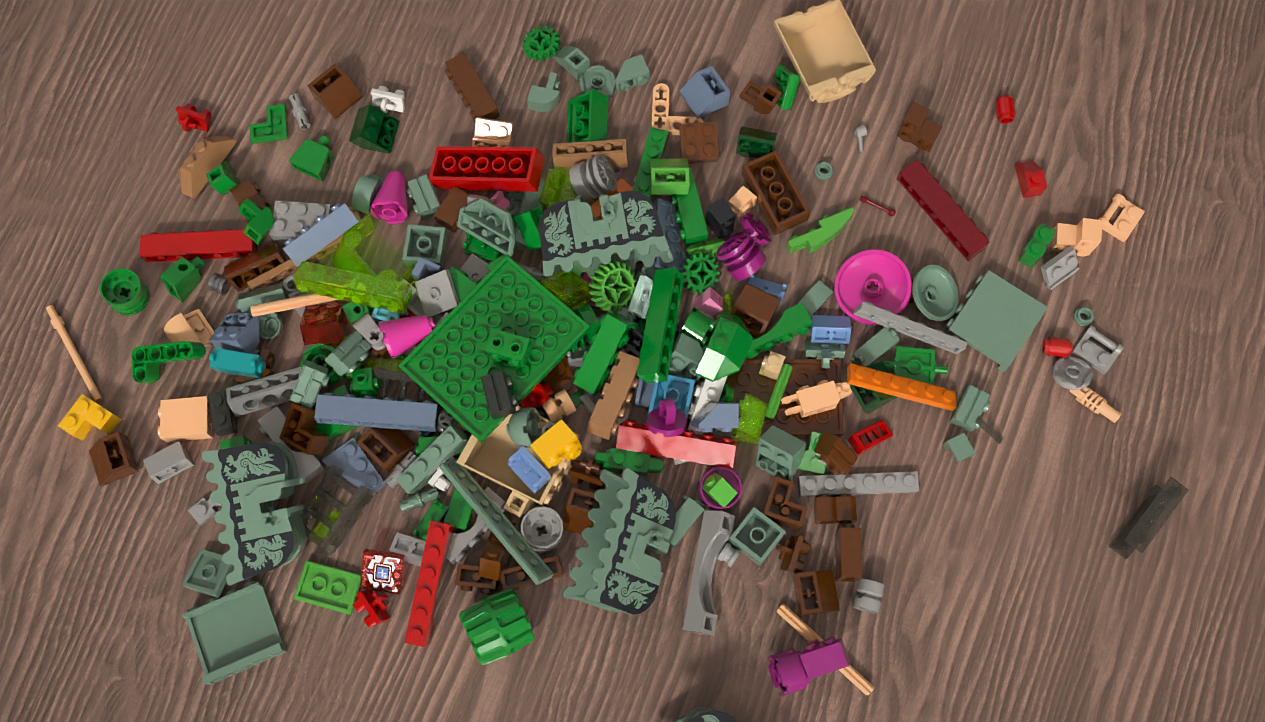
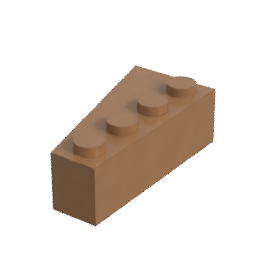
M621 351L619 352L616 366L613 365L608 383H605L601 399H598L590 417L587 432L607 440L610 439L612 433L616 434L619 427L618 420L619 418L623 419L626 412L624 407L626 403L630 404L633 393L631 392L638 387L637 368L640 358Z

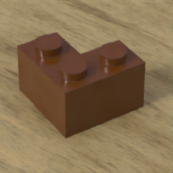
M913 102L902 121L897 136L905 142L916 145L920 150L930 152L943 126L926 119L930 110Z
M291 403L279 439L307 455L323 454L329 436L315 428L317 424L314 418L315 406L308 408L302 404Z
M775 476L763 514L775 523L800 530L808 508L789 502L794 482Z

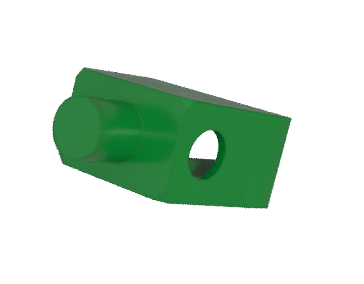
M321 135L317 143L310 139L305 140L289 159L293 169L324 182L333 160V154L327 148L331 140Z
M195 257L191 262L180 258L163 272L160 278L168 293L183 303L201 282L202 278L198 270L204 265V262L199 257Z

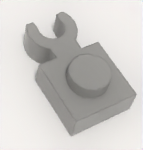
M203 497L188 511L198 524L203 526L214 517L217 512L215 508L222 505Z

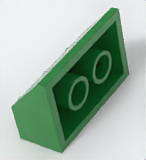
M591 89L568 101L566 143L607 140L608 96Z

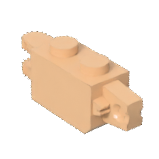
M828 380L818 382L817 386L809 387V385L800 387L796 394L784 397L781 401L782 404L796 401L797 406L785 410L786 415H792L800 412L801 418L835 409L839 400L851 395L852 391L847 382L835 384L834 381L828 382Z

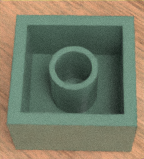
M408 224L402 258L405 266L414 268L421 257L441 266L443 271L448 243L446 229L443 227Z
M753 507L731 535L728 542L741 550L744 555L758 566H761L786 531Z

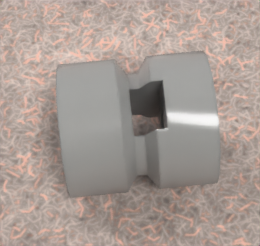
M859 579L856 589L859 595H856L854 598L853 608L879 614L881 606L879 598L883 597L885 585L872 580Z

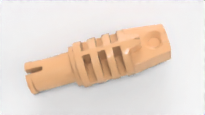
M1089 387L1081 390H1069L1076 396L1078 402L1092 410L1095 414L1101 413L1113 423L1122 414L1108 405V401Z

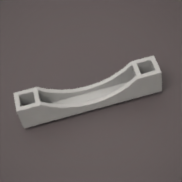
M704 510L683 630L695 634L714 636L718 615L712 599V575L719 553L732 535L735 519L734 515L724 511Z

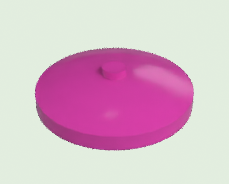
M866 250L853 255L841 266L835 279V296L840 308L851 319L862 324L877 325V323L854 315L855 307L862 302H870L878 308L888 309L893 314L899 315L906 308L910 300L912 280L906 265L894 254L883 250Z

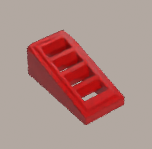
M882 419L852 434L848 442L859 456L893 437V434ZM877 427H879L884 436H881ZM870 431L873 432V434L875 435V437L877 438V440H875V438L873 437V435L871 434Z

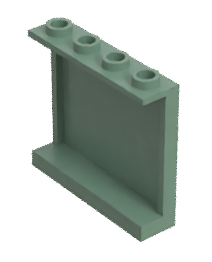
M988 270L985 276L981 274L975 282L978 285L975 290L971 288L965 297L968 299L966 304L961 303L955 313L958 314L956 319L951 318L946 325L948 329L946 334L949 335L951 333L967 342L968 345L998 363L997 369L1004 373L1048 307Z
M256 581L249 582L241 590L237 591V589L228 591L224 597L220 599L217 597L206 601V605L191 607L187 609V613L181 615L182 618L187 620L205 674L201 676L204 684L212 685L287 652L264 584L256 583Z

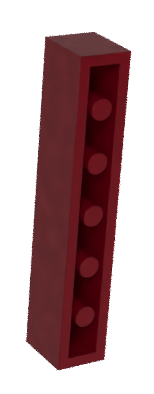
M915 160L899 172L897 180L967 261H970L986 249L990 243L987 236L979 231L975 222L965 215L962 207L952 200L948 191H944L939 181L931 176L923 163Z

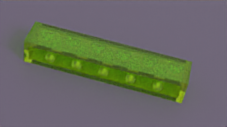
M302 261L293 276L296 290L354 302L392 312L405 313L412 299L411 284Z

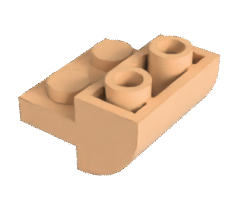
M477 117L472 147H512L513 123Z
M199 309L186 315L180 313L174 316L164 327V333L171 343L183 341L201 342L205 347L212 344L209 339L214 334V330Z

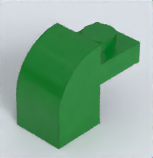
M227 161L206 173L210 186L221 195H226L230 192V189L240 184V180L235 177L232 167Z
M247 198L242 202L238 211L250 221L243 233L259 245L267 237L273 225L274 217L267 206L261 210L256 203L251 202Z

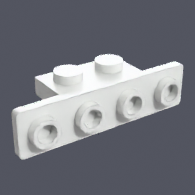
M727 376L719 378L714 382L705 379L704 382H700V385H696L693 393L695 399L693 404L691 403L688 419L692 421L710 402H719ZM690 421L688 430H692L695 432V434L702 435L703 433H708L697 430L696 427L691 426Z

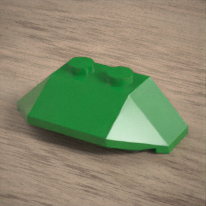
M722 310L695 371L696 375L714 382L719 378L726 377L740 370L753 340L752 335L740 317Z

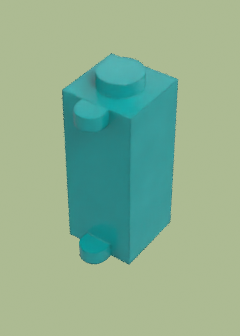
M214 348L213 353H210L209 367L217 372L260 379L261 374L264 373L266 368L265 360L255 354Z

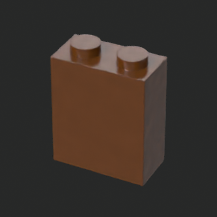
M845 524L843 528H839L835 533L836 582H857L862 578L861 528H855L853 524Z

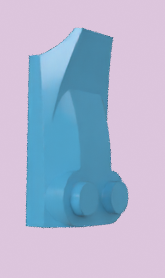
M668 375L667 382H655L648 414L653 409L659 407L660 400L672 398L676 409L682 411L688 419L695 380Z

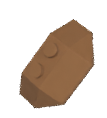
M225 135L199 140L177 169L182 194L195 199L208 182L206 173L223 162L237 141Z

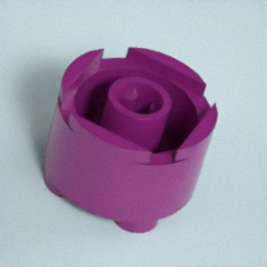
M791 648L768 656V660H771L772 663L768 665L771 679L775 688L780 687L782 692H779L782 697L806 689L807 684L811 683V679L808 678L804 670L800 650L795 651Z

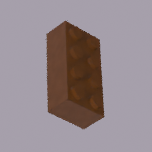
M776 150L743 165L742 176L750 191L757 196L756 202L774 235H778L808 221L810 210Z

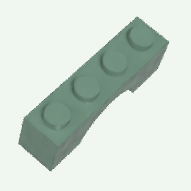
M450 425L396 479L407 494L420 492L428 484L433 472L447 459L458 454L466 446L470 437L459 425Z

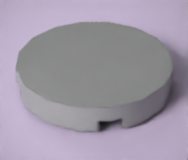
M1069 357V359L1060 358L1055 362L1052 376L1056 383L1064 388L1081 390L1090 384L1093 372L1091 373L1090 366L1083 360Z

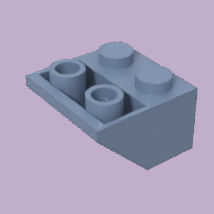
M713 66L696 72L679 91L697 119L729 105L730 90Z
M229 313L224 317V321L214 331L209 341L218 349L251 354L259 344V316L254 317L251 313Z
M710 402L691 421V426L696 427L701 432H713V428L721 432H732L733 428H739V404L733 402Z

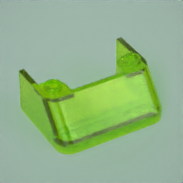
M366 215L344 233L333 256V262L352 285L362 283L365 285L366 294L362 296H367L368 299H371L375 308L378 300L383 301L388 294L392 296L391 292L403 279L411 285L415 282L411 274L415 265L412 264L399 276L392 269H385L377 275L355 251L360 246L362 240L376 229L371 217Z

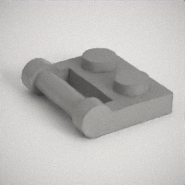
M1090 325L1073 349L1072 354L1104 375L1121 353L1124 346L1120 343L1116 344L1096 331L1094 326ZM1090 336L1113 350L1112 353H1108L1088 340Z

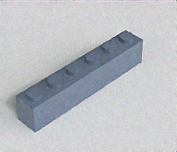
M324 393L323 395H317L314 418L317 423L436 432L439 409L437 404L427 400L418 403L411 399L395 401L393 398L385 397L383 400L372 396L355 398L354 395L345 394L341 397L333 393Z

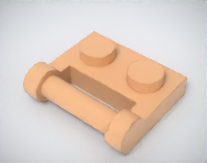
M1115 194L1112 198L1113 202L1103 217H1100L1098 220H1102V229L1125 242L1145 211L1125 200L1123 195ZM1118 206H1120L1123 210L1112 225L1109 223V220Z

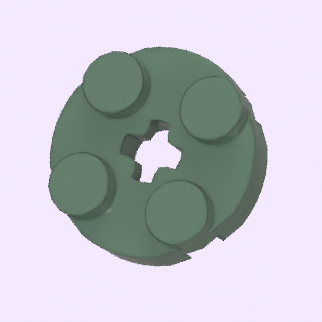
M600 65L587 68L580 77L581 92L585 93L593 89L608 96V98L612 97L615 90L614 74ZM596 80L602 83L600 86L593 85Z

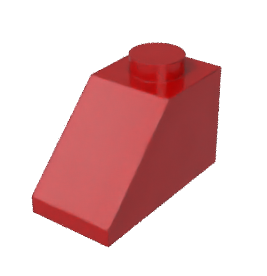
M1034 161L1015 163L1014 166L1022 197L1042 195L1047 188L1043 169Z

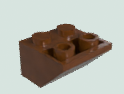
M336 63L307 85L313 97L334 119L338 118L363 97L350 78Z
M746 283L734 304L731 314L740 317L751 334L761 337L767 332L781 299Z
M372 427L357 441L387 473L416 446L400 429Z
M119 431L99 439L89 450L101 487L139 472L128 437Z
M572 487L564 514L563 530L582 535L584 528L593 527V521L589 519L588 512L592 508L598 509L600 505L595 500L594 493Z
M833 570L810 571L793 575L799 617L840 611Z

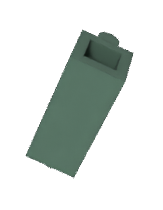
M284 282L239 294L236 301L238 312L251 313L250 308L253 305L288 299L289 296L284 288Z
M884 327L856 350L850 360L854 364L864 367L876 363L897 345L900 340L897 332Z
M686 495L682 497L685 502L676 512L674 529L668 542L673 549H675L704 513L705 509L702 508L704 505L696 498L692 500Z

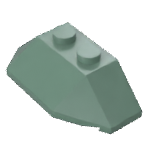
M481 198L460 209L457 227L501 253L512 257L515 244V226L510 212L485 198Z

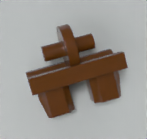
M590 457L589 462L575 459L569 470V475L572 476L571 481L573 483L581 484L585 480L590 482L589 487L591 489L598 490L604 483L600 479L601 471L604 468L594 464L595 458Z
M791 535L789 541L784 540L782 546L776 545L775 549L780 552L778 559L783 560L780 570L785 572L803 571L805 564L803 561L798 560L799 553L807 555L811 546L804 541L803 536Z

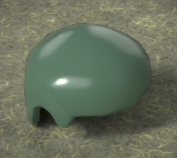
M277 313L259 316V336L261 338L274 339L280 335L283 323Z

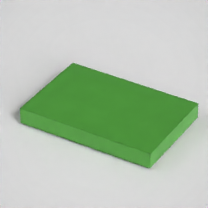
M306 560L293 599L352 615L354 610L353 603L357 600L356 594L360 591L364 576Z

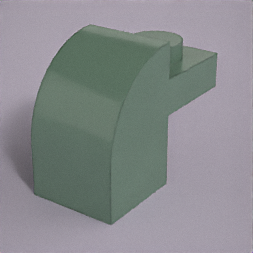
M550 72L546 88L535 85L531 86L527 99L528 109L548 112L558 106L561 101L559 91L561 82L558 81V74Z
M369 174L368 176L361 175L353 191L351 208L369 214L371 212V205L385 179L374 174Z

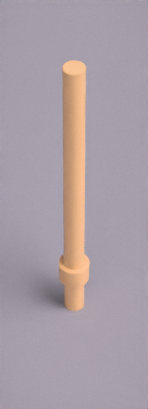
M53 305L46 307L53 328L57 329L93 399L95 402L101 401L103 398L66 331L62 317L58 316Z

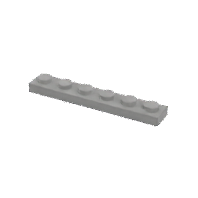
M862 302L854 309L853 314L951 353L958 354L966 349L967 342L957 336H950L943 333L942 330L929 328L924 323L911 321L906 316L893 314L890 310L878 308L870 302Z
M917 471L798 477L800 497L818 496L819 494L836 496L842 493L862 495L919 492Z

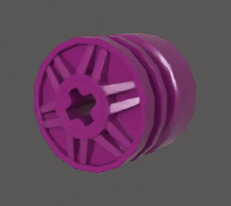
M741 231L733 235L716 251L717 258L721 260L724 266H728L727 271L735 281H741L750 277L766 261V255L759 246H755V240L751 238L748 231Z
M713 468L705 473L699 483L700 499L711 509H728L741 496V480L729 468ZM714 473L723 477L738 493L725 508L716 503L701 488L705 484V480Z

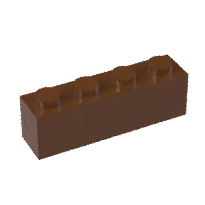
M462 53L446 61L447 69L445 73L449 80L453 79V86L457 94H462L461 100L466 108H470V115L473 121L476 122L477 117L493 120L500 117L497 106L466 55Z

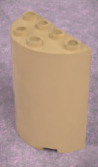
M829 0L822 5L811 6L806 13L796 11L792 15L782 16L774 20V28L812 102L817 100L818 103H826L840 99L856 90L855 86L861 82L866 83L874 75L876 69L840 0Z
M517 406L516 411L522 409V407ZM512 414L508 415L483 443L471 435L456 463L542 506L545 504L549 505L554 492L560 491L563 485L561 480L564 474L568 475L572 464H570L572 459L568 462L562 457V461L558 465L548 469L532 448H526L551 476L550 481L534 494L508 466L510 462L508 459L521 448L511 440L506 432V426L509 424ZM541 417V422H538V428H543L547 423L553 422Z

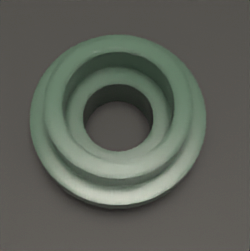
M827 162L819 163L815 168V175L820 180H828L833 175V168ZM821 170H825L827 173L823 174Z
M1086 307L1078 308L1074 313L1075 322L1081 326L1091 324L1094 319L1092 310ZM1080 315H1084L1086 320L1082 319Z

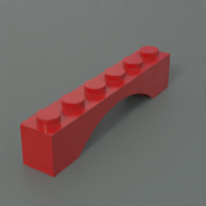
M437 520L430 521L404 643L422 647L430 643L439 582L455 524Z

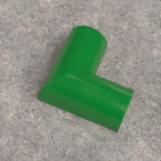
M779 63L774 81L780 85L779 91L782 92V96L777 105L781 109L791 110L800 77L788 66Z

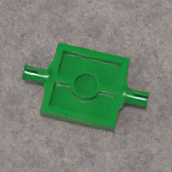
M896 346L894 360H882L886 368L893 369L894 375L934 385L936 373L948 374V366L936 365L935 350Z

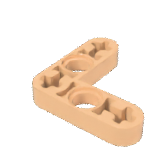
M663 83L657 84L654 87L652 106L653 128L666 130L668 135H679V129L673 127V124L676 122L681 124L704 123L701 118L697 119L696 117L668 116L669 87ZM660 90H663V100H659ZM662 105L666 110L664 112H657L656 107ZM658 118H662L661 128H658Z

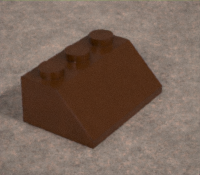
M277 243L270 244L258 252H251L246 257L240 260H233L229 265L224 266L225 278L239 292L249 287L248 281L286 262V259Z

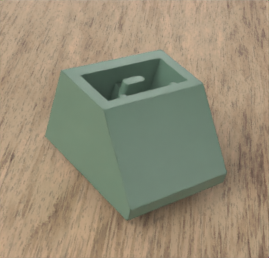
M683 333L678 336L673 343L669 374L692 379L695 382L700 378V376L695 374L703 355V350L698 341Z
M772 425L759 438L756 466L773 476L791 481L804 457L806 443Z

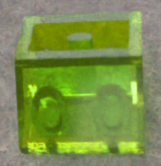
M549 168L540 197V204L550 207L555 203L573 201L577 194L572 187L569 172Z
M561 270L540 281L541 285L572 311L592 301L588 283L572 271L565 272Z
M747 393L745 399L740 398L739 428H733L732 434H736V441L758 446L768 404Z

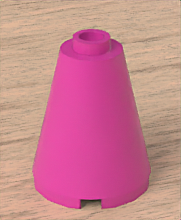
M399 171L387 174L370 210L376 219H385L386 223L389 224L402 223L408 216L406 178Z
M427 315L378 322L380 332L384 331L383 340L392 358L401 355L425 339L436 328L432 317L428 318Z

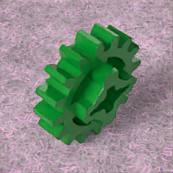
M539 25L537 30L533 27V32H526L528 37H523L522 47L525 55H528L530 60L534 58L535 62L539 59L544 62L545 58L550 60L551 55H557L556 50H560L559 45L561 41L558 32H555L553 27L549 30L547 25L544 29Z
M697 253V255L690 254V259H684L686 264L680 265L683 268L681 273L685 276L684 282L686 284L684 288H690V292L695 293L696 291L698 294H702L708 287L715 288L713 282L719 281L716 275H719L720 272L716 271L719 265L713 264L714 258L709 259V254L702 255V253Z

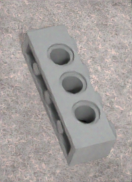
M298 367L226 388L227 403L235 417L291 401L290 397L302 369Z

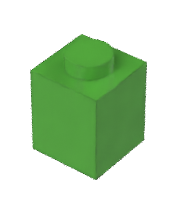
M716 473L710 475L701 487L723 508L738 494L723 477Z

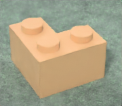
M1083 218L1078 225L1057 223L1054 227L1055 234L1052 239L1051 251L1061 253L1070 246L1075 249L1077 256L1090 255L1101 242L1102 220Z

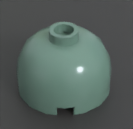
M536 408L517 410L512 414L509 424L506 426L507 434L520 447L531 448L530 445L542 436V428H538V422H541V417Z

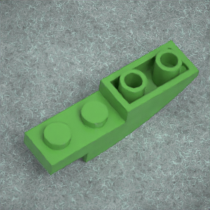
M853 207L850 209L843 208L832 216L826 215L818 222L817 229L812 228L804 235L791 237L786 246L788 253L791 254L807 248L810 254L827 245L847 226L854 213Z

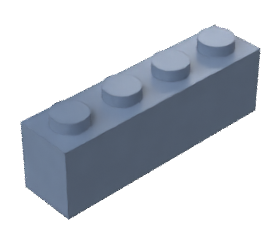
M339 202L331 208V214L328 216L323 214L315 220L316 225L313 227L308 225L299 231L302 235L297 239L291 237L284 242L286 247L283 250L297 267L359 222L345 203L341 205Z

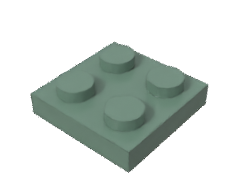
M200 549L182 586L219 598L227 583L226 576L233 571L234 566L232 564H225L222 560L223 555Z

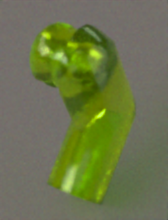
M732 294L723 295V310L731 313L734 307Z

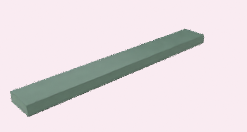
M458 459L442 463L440 466L441 471L534 583L539 585L551 579L554 573L465 467L456 463Z

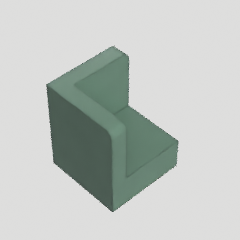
M965 433L947 440L943 444L946 452L951 450L957 462L966 458L969 459L976 454Z

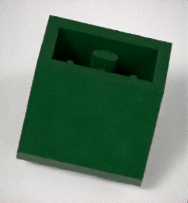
M369 104L358 109L349 141L366 150L389 154L391 153L400 121Z
M741 126L736 154L742 157L760 158L773 152L777 133Z
M883 361L865 366L889 373ZM849 384L863 411L867 414L897 398L893 395Z

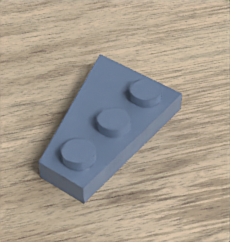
M354 438L321 460L369 496L374 495L387 485Z

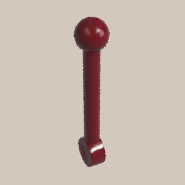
M861 196L859 199L863 203H868L887 212L890 216L896 214L894 209H887L865 196Z

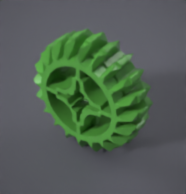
M611 260L608 264H598L599 269L593 270L595 275L590 276L592 283L588 284L592 287L589 291L593 295L591 300L604 311H622V307H628L627 302L630 303L632 300L631 296H633V291L636 288L634 283L637 281L633 277L635 272L631 271L629 265L622 261L618 262V260Z

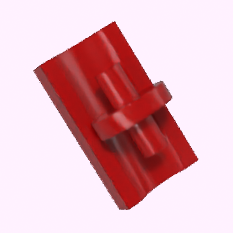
M189 103L184 107L178 105L175 108L178 112V122L182 124L184 131L190 132L192 128L205 132L210 130L209 122L212 116L209 110L203 109L198 113L196 107Z
M538 383L520 405L522 408L537 409L550 399L549 396L553 391L547 383L544 385Z
M370 589L356 594L358 598L353 603V606L358 612H363L365 609L368 611L369 615L364 618V622L369 628L390 619L385 611L388 608L385 604V601L388 599L386 594L380 596L377 591L372 593Z

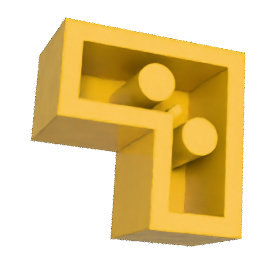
M82 394L58 426L83 441L94 426L110 435L122 419Z
M562 419L530 445L534 453L548 469L558 465L562 461V457L568 462L571 459H576L583 450L577 436Z

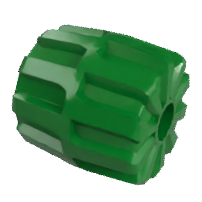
M512 589L488 596L459 613V618L482 665L507 657L530 644L535 639L524 609Z

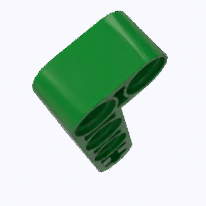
M183 341L136 347L131 355L133 379L137 383H156L160 376L159 364L202 359L206 353L205 346L201 342Z

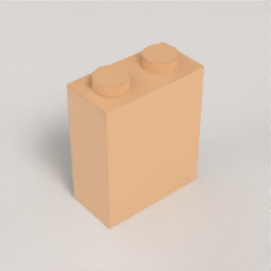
M207 396L161 400V405L158 408L160 418L158 435L162 440L177 442L213 438Z

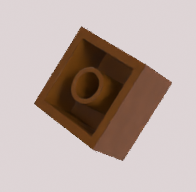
M717 122L685 123L679 125L681 159H687L688 164L718 161Z

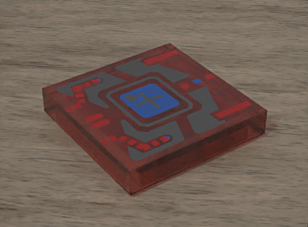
M365 549L363 551L360 588L400 594L402 591L404 555Z

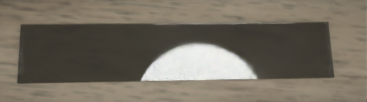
M978 416L975 423L1001 444L1003 437Z

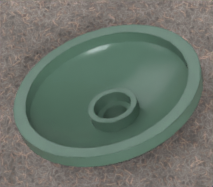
M938 265L925 266L916 273L912 291L918 309L923 315L933 321L949 319L955 313L959 301L958 289L953 277L947 270Z

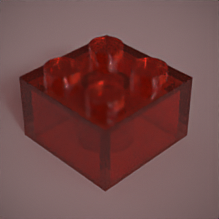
M330 302L322 305L305 306L299 325L304 345L343 342L348 323L342 307L344 303Z

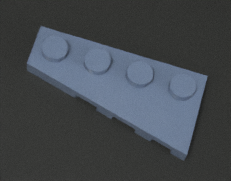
M658 198L654 201V205L674 262L665 264L660 257H656L654 267L660 269L675 267L681 272L683 268L680 265H685L684 259L686 256L685 251L681 249L680 242L682 240L677 232L678 223L675 220V208L671 202Z

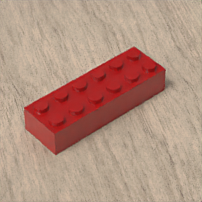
M436 146L428 180L437 189L452 190L455 186L461 190L538 192L545 157L537 147Z

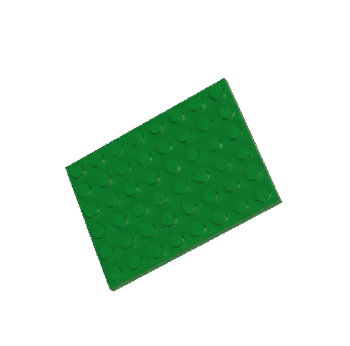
M506 255L398 367L475 438L483 443L507 416L505 415L497 419L491 417L481 377L498 371H504L507 376L510 375L513 382V387L510 388L511 393L516 395L519 405L535 386L582 339L591 327ZM493 328L531 340L533 348L526 367L520 365L519 367L509 365L507 361L501 360L497 362L489 358L485 348Z

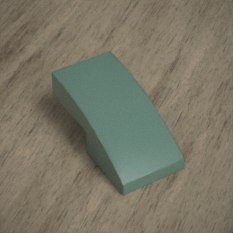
M819 280L797 304L802 303L811 317L825 304L834 292Z

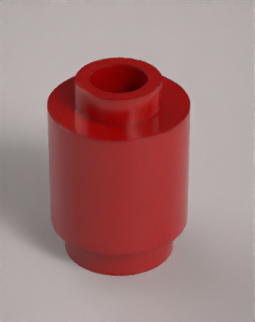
M1009 95L1000 96L995 101L997 119L1001 124L1011 123L1016 116L1014 99L1009 97Z
M1044 338L1042 345L1043 354L1067 358L1068 354H1072L1073 344L1070 343L1069 339Z

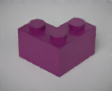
M831 637L820 642L818 639L806 643L807 646L804 647L800 654L809 679L848 667L851 662L842 638L835 639V637Z

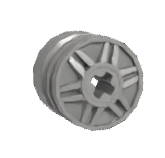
M602 154L588 159L587 162L583 161L575 164L570 168L569 176L572 187L577 196L582 195L584 202L597 198L601 194L612 192L617 187L614 169L609 160Z
M544 506L535 507L528 511L521 523V535L537 554H548L560 544L563 522L559 514L552 508ZM545 529V534L538 536V531Z

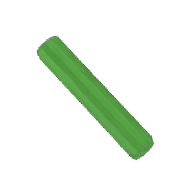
M783 364L765 412V416L768 418H775L793 369L791 365Z

